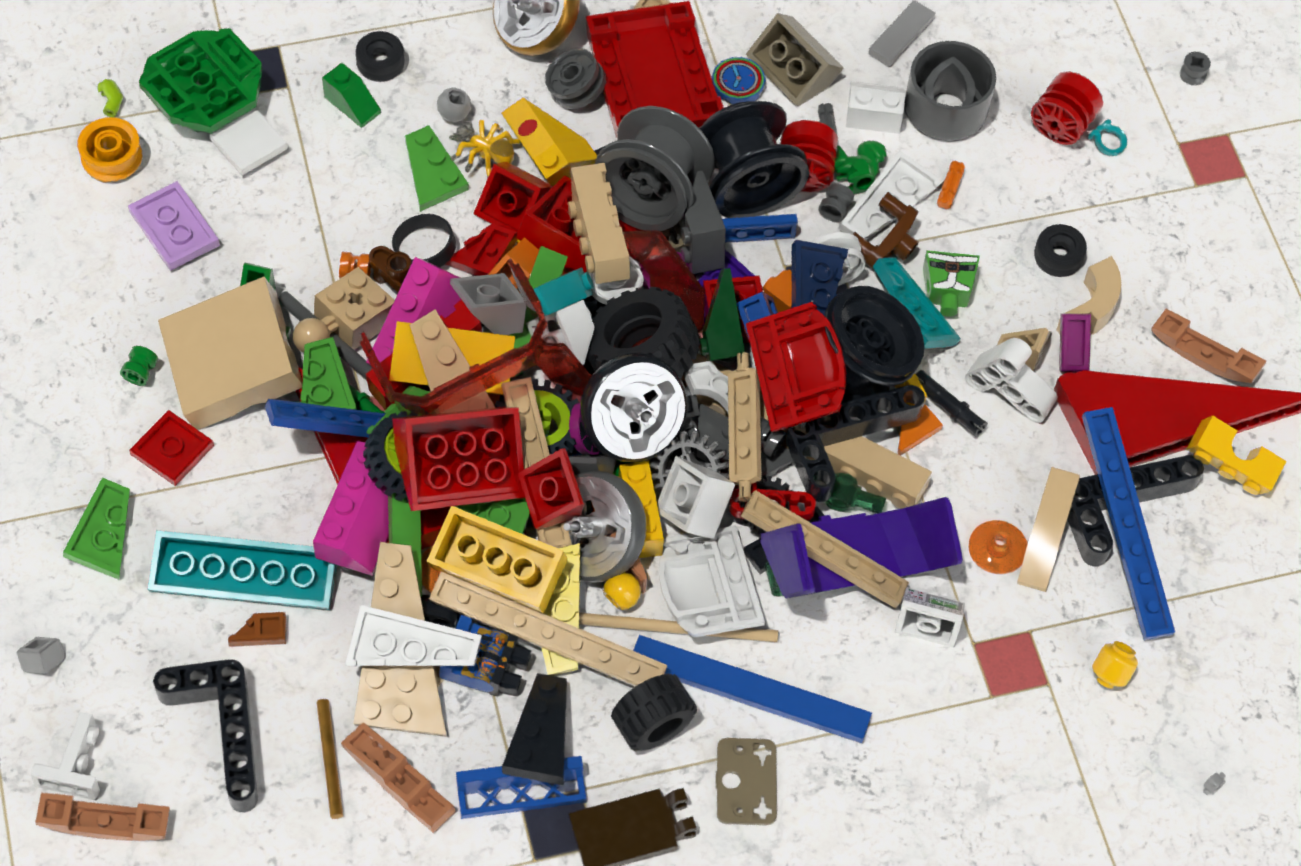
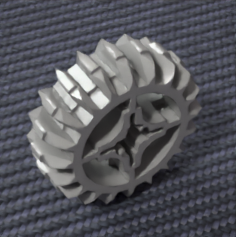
M686 431L680 432V441L678 438L671 440V445L664 449V453L662 452L655 456L660 462L650 463L651 468L658 469V472L651 474L652 479L660 480V483L654 486V490L657 491L664 487L670 469L667 470L668 461L673 452L678 448L682 450L681 458L715 471L729 479L728 473L721 472V469L729 467V462L720 463L719 458L726 455V452L723 450L716 454L714 449L719 446V442L715 441L710 446L707 445L710 438L708 434H705L701 441H698V431H693L690 439ZM691 447L702 451L711 463L697 461L694 452H691Z

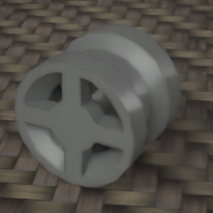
M1190 52L1185 56L1180 70V77L1186 84L1197 86L1205 81L1211 65L1208 56L1201 52Z

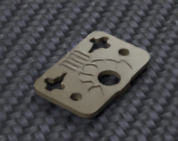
M723 738L718 742L715 789H717V819L721 823L771 825L776 821V745L772 740ZM759 745H764L767 751H771V755H766L764 766H761L759 756L753 754V751L759 749ZM737 747H741L743 750L738 751ZM728 773L736 774L740 779V784L736 788H727L722 783L723 776ZM761 797L764 798L766 808L772 811V813L766 814V819H760L759 814L753 811V809L759 808ZM737 809H742L743 812L738 813Z

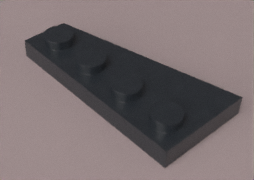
M537 673L502 764L503 774L564 786L567 678Z

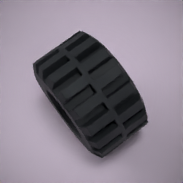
M664 674L650 678L627 692L613 708L611 718L630 749L633 751H643L657 747L679 734L694 718V715L697 713V706L677 675Z

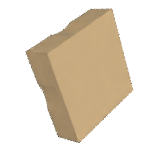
M265 277L158 320L183 416L197 430L232 417L247 407L266 403L268 399H276L302 388L303 381L295 354L287 340L286 323L278 296Z

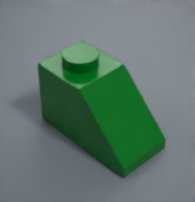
M342 62L322 77L324 98L359 127L363 128L381 114L380 107L361 77Z

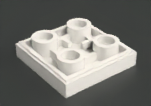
M256 108L210 134L211 141L242 176L288 149L287 142Z

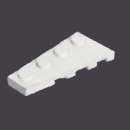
M360 605L345 666H475L482 635Z

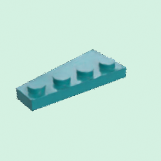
M879 258L873 268L888 293L899 300L918 323L924 339V349L955 346L961 338L896 258Z

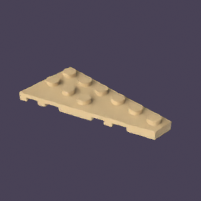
M380 542L371 608L425 621L411 546ZM362 666L353 724L360 726L364 722L370 728L447 736L434 666Z

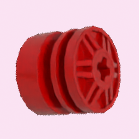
M1070 71L1061 72L1053 79L1046 92L1033 105L1031 110L1032 121L1038 131L1055 143L1063 145L1074 144L1082 137L1089 124L1094 121L1102 110L1104 103L1102 94L1094 83L1081 74Z
M800 120L786 125L781 134L780 144L796 146L803 150L807 156L809 177L801 191L816 192L829 187L833 182L838 136L835 131L824 123L812 120Z

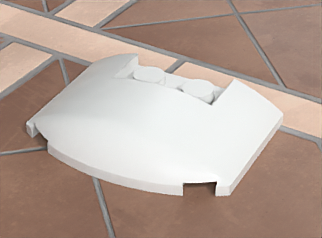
M736 525L718 528L714 539L690 533L666 537L664 541L666 548L662 556L660 555L659 560L661 591L673 618L692 638L765 625Z

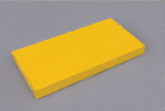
M397 321L389 381L429 386L410 328L412 323ZM447 328L486 393L503 395L501 384L510 381L515 336Z

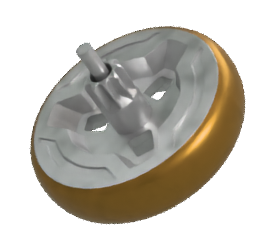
M494 0L493 21L500 39L517 53L529 56L546 54L560 46L571 33L578 17L580 0ZM527 14L530 20L523 26V19Z

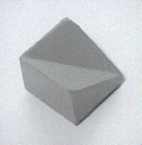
M35 637L16 652L21 669L24 672L46 674L65 659L60 639Z

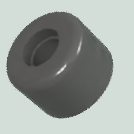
M941 41L922 49L912 62L905 95V109L912 124L924 134L940 140L963 139L977 132L988 117L996 85V71L991 60L976 47L958 41ZM938 94L954 95L962 101V105L950 106L935 101L934 96Z

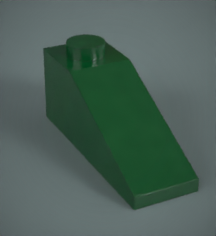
M730 268L720 270L703 327V338L700 339V352L702 356H706L707 361L735 357L738 353L742 354V352H745Z

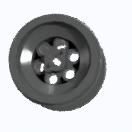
M644 106L631 110L623 117L617 130V141L609 143L602 148L595 164L605 163L606 182H610L613 205H616L619 220L641 230L663 231L672 228L685 217L687 207H691L693 203L692 188L697 171L703 170L708 182L715 168V157L708 139L692 121L670 109Z

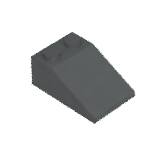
M701 170L697 171L692 188L693 203L691 207H687L685 227L681 228V236L685 247H681V257L684 264L688 263L692 274L722 269L725 265L726 228L704 172Z

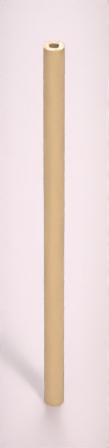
M579 613V625L688 634L676 621ZM745 628L707 636L777 642L778 630Z

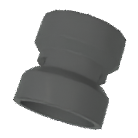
M834 183L829 186L826 192L827 198L821 201L818 210L825 219L831 222H841L846 215V208L854 200V194L847 186Z
M762 417L760 418L761 448L763 453L771 458L782 445L787 433L783 430L772 433L769 421Z

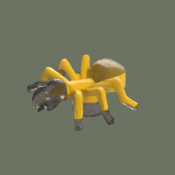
M463 120V125L457 128V133L449 136L450 140L462 141L458 146L457 152L451 156V160L455 161L458 159L464 148H474L469 153L465 171H470L475 154L478 153L479 163L486 167L487 178L494 164L502 162L512 163L514 160L512 144H521L519 139H513L510 133L504 131L497 123L492 125L488 135L485 137L484 120L479 121L480 135H475L471 122ZM495 131H496V133H498L499 135L496 136V137H493V135H494V133H495Z

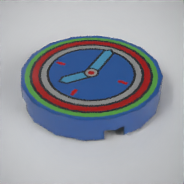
M730 57L721 61L715 67L712 81L717 96H720L722 100L723 98L728 100L730 104L745 101H756L764 90L765 74L760 65L751 59Z

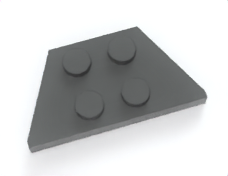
M701 404L699 406L700 415H698V441H701L702 437L708 434L710 438L707 445L710 446L713 442L718 441L719 446L714 449L716 454L723 450L726 452L724 457L719 458L720 463L729 462L728 417ZM780 446L774 456L770 458L763 453L761 448L762 479H766V476L776 475L779 469L789 464L790 466L795 465L789 449ZM697 449V461L711 463L708 457ZM729 467L721 469V472L729 474Z

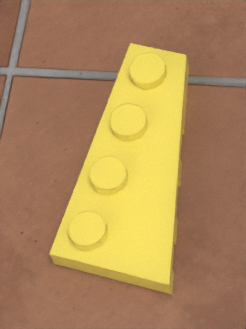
M578 543L558 548L564 551L568 559L544 612L545 615L579 628L580 544ZM542 648L548 675L555 676L579 670V663Z

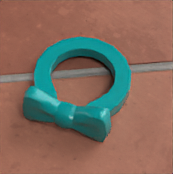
M1110 119L1098 125L1087 136L1089 140L1094 138L1097 148L1108 156L1121 154L1128 142L1124 131L1112 125ZM1105 130L1117 135L1120 139V147L1109 149L1104 146L1100 132Z

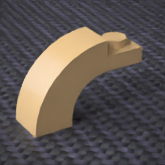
M1112 256L1088 267L1083 283L1088 288L1091 299L1065 312L1091 314V335L1100 331L1109 322L1120 296L1121 275ZM1059 319V323H1058V326H1057V329H1056L1059 334H1060V319Z

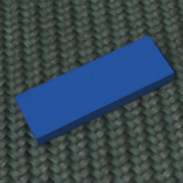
M797 214L722 219L726 228L725 243L795 238L798 225Z

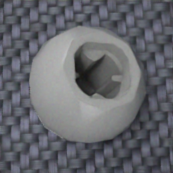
M451 87L439 95L437 110L442 118L451 122H458L464 120L470 113L471 99L465 91Z

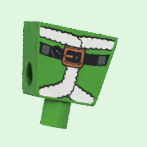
M926 250L923 263L926 295L933 304L941 305L940 313L943 316L953 317L957 314L958 307L968 306L980 256Z

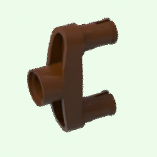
M890 192L884 195L878 206L895 217L897 224L881 244L874 246L857 232L852 234L858 238L865 264L871 269H874L873 265L879 258H889L892 254L904 262L919 243V241L908 234L919 211L911 205H905Z
M385 246L373 248L369 253V263L373 269L374 281L379 284L387 282L393 289L399 292L411 266V258L404 252H394Z

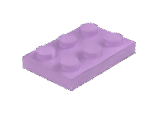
M178 181L128 205L130 214L170 271L220 246L219 239Z

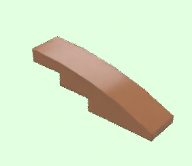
M364 722L341 742L342 747L357 763L432 833L456 812L454 805L435 791L430 781L409 765L402 753Z

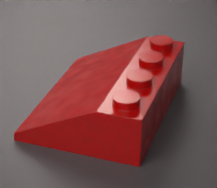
M564 175L525 213L516 238L520 241L526 238L537 249H540L542 246L567 256L564 268L571 272L582 267L585 273L587 272L585 256L587 255L581 254L579 238L581 236L576 237L573 224L575 218L570 219L568 212V202H572L571 178ZM619 220V227H622L628 254L638 262L656 238L658 231L641 230Z
M495 407L392 418L395 451L411 511L525 498L517 474L524 470L519 407Z

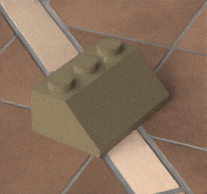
M781 13L775 15L746 53L752 61L760 65L764 74L796 106L802 105L828 89L844 69L794 17Z

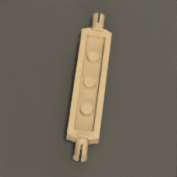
M742 352V354H737V369L728 374L729 480L739 486V501L746 502L751 497V484L761 481L760 383L757 370L749 368V353Z

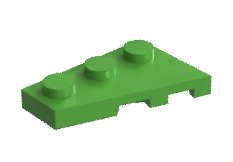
M429 125L405 135V143L420 212L469 190L468 182Z
M105 478L101 479L63 551L64 558L119 580L130 495L129 488Z

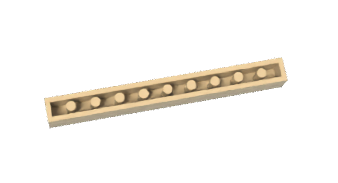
M697 354L696 360L692 361L693 364L706 362L707 358ZM712 361L715 367L724 375L728 376L732 372V370ZM683 375L681 380L683 382L684 387H686L688 385ZM760 387V418L763 417L768 421ZM696 395L698 404H703L728 417L727 411L718 401L708 396ZM823 425L826 428H833L830 425ZM796 432L797 435H805L804 433ZM863 436L824 446L834 472L843 480L854 482L864 487L870 494L879 495L891 501L894 506L900 509L917 505L929 485L932 471ZM785 438L781 446L788 449ZM805 457L809 460H816L813 457Z

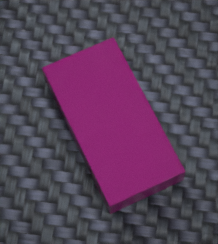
M1061 313L1060 371H1089L1091 314Z

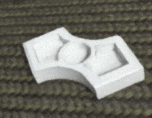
M712 361L695 363L688 372L684 371L683 375L691 395L711 397L718 401L728 413V376L721 373Z

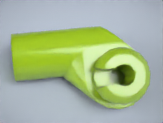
M104 79L97 86L98 92H102L101 95L106 96L108 99L103 113L108 117H115L123 100V94L116 82L111 79Z

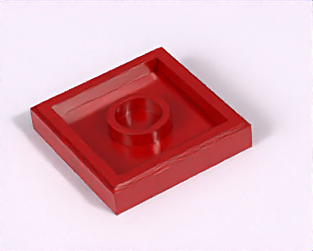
M168 410L129 451L132 457L176 486L214 446V442Z

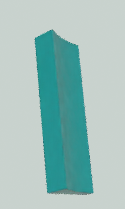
M156 530L147 590L149 592L330 610L338 565L315 558L314 546Z

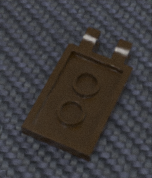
M659 788L568 813L582 865L622 866L677 851L678 845L676 841L696 837L695 830L697 827L693 816L675 823L672 811L687 808V796L684 788L674 790L663 797Z

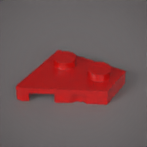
M492 223L481 230L477 236H472L463 242L464 247L454 253L445 265L477 276L488 275L513 248L518 240L516 238L517 232Z

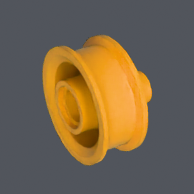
M107 117L95 120L88 124L78 137L77 146L84 170L90 176L102 182L118 181L127 178L138 169L142 161V149L139 144L138 132L132 124L123 119Z

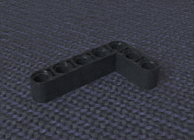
M908 385L841 403L842 406L839 412L789 427L786 444L805 491L811 494L816 502L829 500L832 496L836 476L824 446L918 420L925 400V394L922 389L914 385ZM878 410H885L888 413H882ZM851 417H856V418H858V419H860V420H857V421H856V420L851 419ZM823 425H830L833 428H826ZM796 432H801V433H804L805 435L800 436V435H797ZM805 457H813L816 460H808ZM821 481L826 485H818L815 482Z
M1186 455L1130 467L1134 485L1137 486L1135 489L1139 503L1193 491L1197 487L1204 471L1202 461L1194 459L1192 455ZM1098 474L1079 478L1075 495L1080 496L1082 499L1073 498L1068 516V523L1080 555L1086 564L1093 567H1099L1107 561L1113 546V539L1102 513L1103 510L1108 509L1103 491L1100 490L1102 488ZM1156 478H1161V479H1163L1165 482L1159 481V480L1156 479ZM1083 520L1089 521L1092 525L1085 524ZM1092 546H1097L1102 550H1096Z
M228 659L160 669L154 676L153 684L158 700L162 704L174 706L218 700L225 783L231 807L237 812L245 813L251 811L257 804L258 793L248 686L243 665L239 661ZM231 675L238 676V678L235 681H225V679ZM198 680H207V682L204 685H194V683ZM167 684H176L175 687L170 690L163 689V687ZM231 704H241L236 710L227 709ZM235 732L244 733L243 736L238 739L230 738V736ZM243 760L247 762L243 767H232L236 761ZM244 789L250 791L244 797L235 796V794L239 790Z

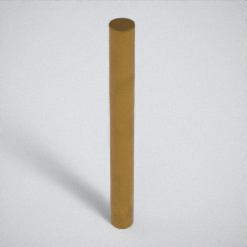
M319 699L316 703L331 819H339L343 817L330 706L328 699Z

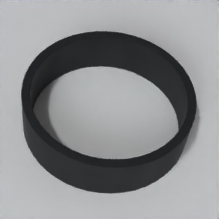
M420 214L400 224L392 237L394 252L399 251L402 241L411 232L424 227H437L449 233V240L438 254L422 260L442 267L452 258L456 249V240L450 224L443 217L434 214Z

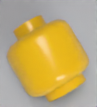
M1115 641L1113 644H1105L1092 665L1094 673L1098 676L1097 681L1110 689L1114 686H1126L1138 667V660L1135 657L1136 652L1130 646L1119 641Z

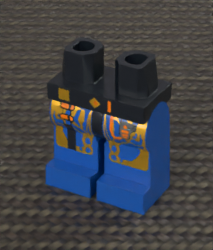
M461 615L455 629L482 635L475 666H440L439 678L479 691L489 692L490 695L498 697L500 691L516 695L522 676L508 670L510 665L526 670L532 651L518 645V637L510 634L508 636L501 631L490 630L472 623L471 618Z

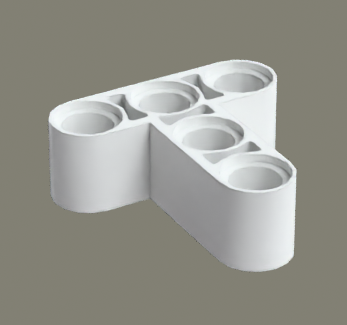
M1011 338L981 353L965 375V380L969 386L982 392L994 387L1024 416L1034 422H1042L1058 399L1056 392L1025 364L1032 354V350L1026 342L1019 338Z

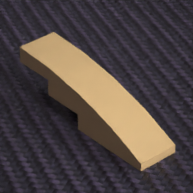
M1051 467L1017 584L1046 592L1079 482V474Z

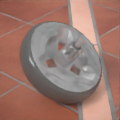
M588 471L575 475L584 503L581 516L573 517V520L567 521L564 524V529L569 531L572 545L578 544L581 537H586L589 540V543L583 548L580 546V581L601 583L625 573L638 559L646 538V515L639 496L626 481L608 472ZM588 501L592 502L595 512L587 514L586 502ZM616 532V537H608L612 533Z

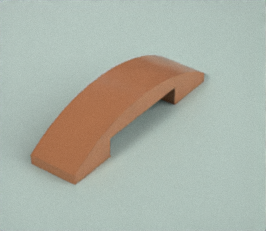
M1167 308L1152 326L1151 331L1173 351L1195 365L1221 377L1244 383H1252L1266 364V360L1243 348H1240L1237 353L1190 328V320Z
M41 792L35 824L59 832L92 838L125 841L165 839L170 807L138 803L136 808L74 801V797L70 795Z

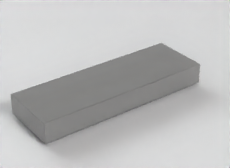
M913 0L870 46L868 54L890 67L933 21L935 12Z

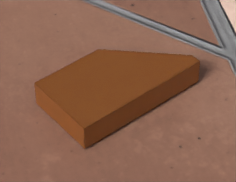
M254 613L237 633L232 634L228 638L229 647L286 644V613Z

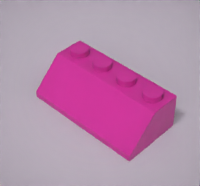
M415 257L366 363L375 367L393 353L397 321L414 323L433 310H436L439 316L442 315L444 318L454 312L456 309L453 305L460 301L461 298L450 285V279L461 277Z
M357 440L313 539L315 558L373 576L377 567L380 542L387 543L389 539L388 495L384 493L386 490L385 486L378 489L375 485L378 481L377 477L372 480L370 479L368 473L371 468L365 469L364 465L367 459L363 457V451L366 448L364 447L365 442Z

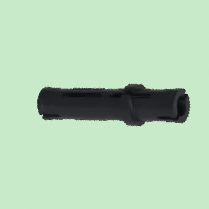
M924 370L916 373V376L921 379L919 381L927 396L950 414L952 421L961 423L975 437L983 432L974 423L983 429L987 427L988 423L970 410L968 403L959 401Z

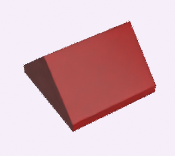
M562 448L517 473L535 529H542L571 521L573 517L581 516L584 503L566 449Z

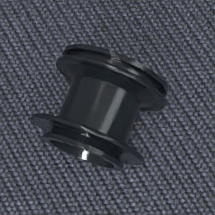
M768 101L735 103L717 111L699 128L713 149L715 157L714 169H718L719 173L714 177L709 187L719 213L726 218L754 217L771 212L795 197L808 180L809 167L804 151L796 146L777 144L776 142L787 123L786 112L776 103Z
M855 286L836 295L828 303L824 318L827 317L839 339L846 368V386L841 403L889 391V385L902 384L915 374L924 356V339L915 318L899 300L889 293L874 287ZM825 326L829 343L834 352L838 354L839 351L828 327Z

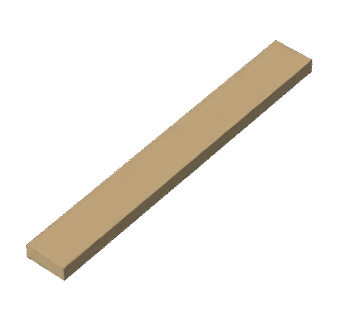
M442 571L429 597L430 602L516 636L519 639L632 686H637L650 678L664 675L667 669V665Z

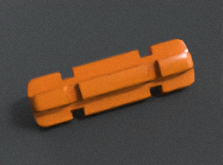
M951 162L938 197V207L944 209L951 208L964 173L965 165L962 162Z

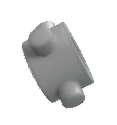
M1223 772L1220 774L1214 773L1204 783L1205 789L1203 792L1206 795L1216 793L1226 782L1224 780L1226 775Z

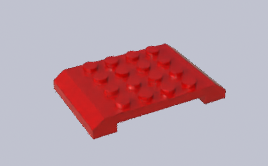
M690 1L586 16V29L591 52L606 73V84L603 94L616 138L619 123L623 117L631 110L639 107L657 106L673 110L692 121L698 128L709 117L724 108L721 97L717 96L700 44Z

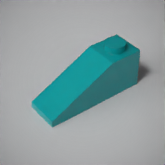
M581 267L534 288L533 291L545 317L593 294L591 289L594 288L589 273H584Z

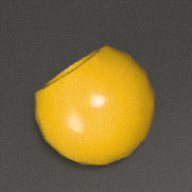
M623 573L607 580L604 584L603 593L619 610H628L637 604L641 594V587L639 581L633 575Z

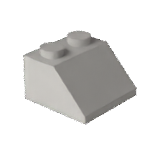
M504 273L450 279V285L471 313L494 334L510 335L523 332L527 302Z

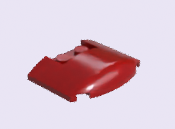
M812 302L746 323L772 433L839 412L842 406L841 402L846 386V368L842 348L832 324L827 317L824 318V315L817 310L818 307ZM825 326L828 327L839 351L838 354L834 352L829 343Z

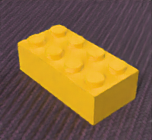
M451 506L426 562L436 571H442L544 614L568 558L563 550Z

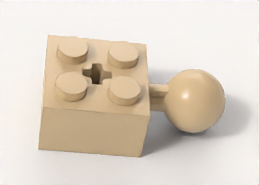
M357 267L315 295L314 315L318 319L307 318L300 321L293 331V342L296 348L304 353L305 344L330 338V334L334 332L355 350L380 333L395 300Z

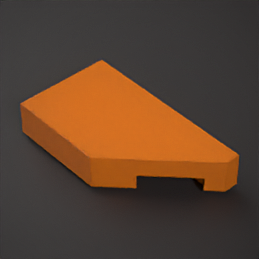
M925 404L918 420L901 425L897 451L900 456L942 430L943 424Z

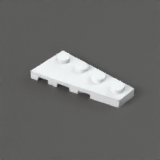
M899 150L843 219L838 229L850 234L857 232L867 240L896 219L878 206L887 192H890L905 205L915 206L939 189L944 181Z

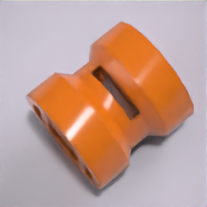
M342 252L339 265V279L357 267L370 277L369 254L362 253L360 256H355L351 252Z

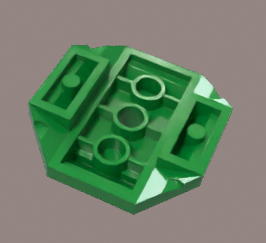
M230 28L219 29V31H192L147 58L143 74H141L139 79V85L142 91L171 123L188 127L196 132L203 131L212 134L257 107L262 76V62Z

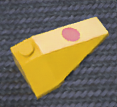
M524 97L501 112L549 184L554 186L564 175L571 178L572 167L595 164L597 154L585 138Z

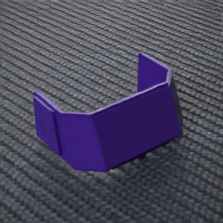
M948 497L867 516L866 513L831 519L830 515L819 517L820 521L811 522V524L900 577L959 565L963 561L952 504ZM800 523L760 534L761 545L785 599L856 586L808 557L803 529Z

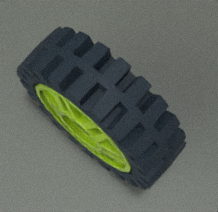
M401 411L398 415L396 413L389 415L375 427L364 447L366 448L363 451V457L367 458L364 462L365 469L371 468L368 473L370 479L372 480L376 477L378 479L375 483L378 489L385 486L386 490L384 493L390 497L393 493H396V500L402 501L406 497V501L409 503L395 451L392 418L418 416V413L411 412L408 415L407 411Z

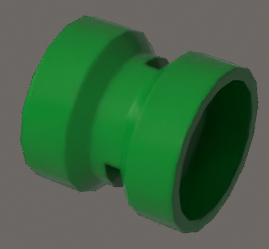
M136 345L132 347L128 355L129 361L123 364L120 375L134 385L144 386L150 377L149 371L155 368L159 359L152 350Z

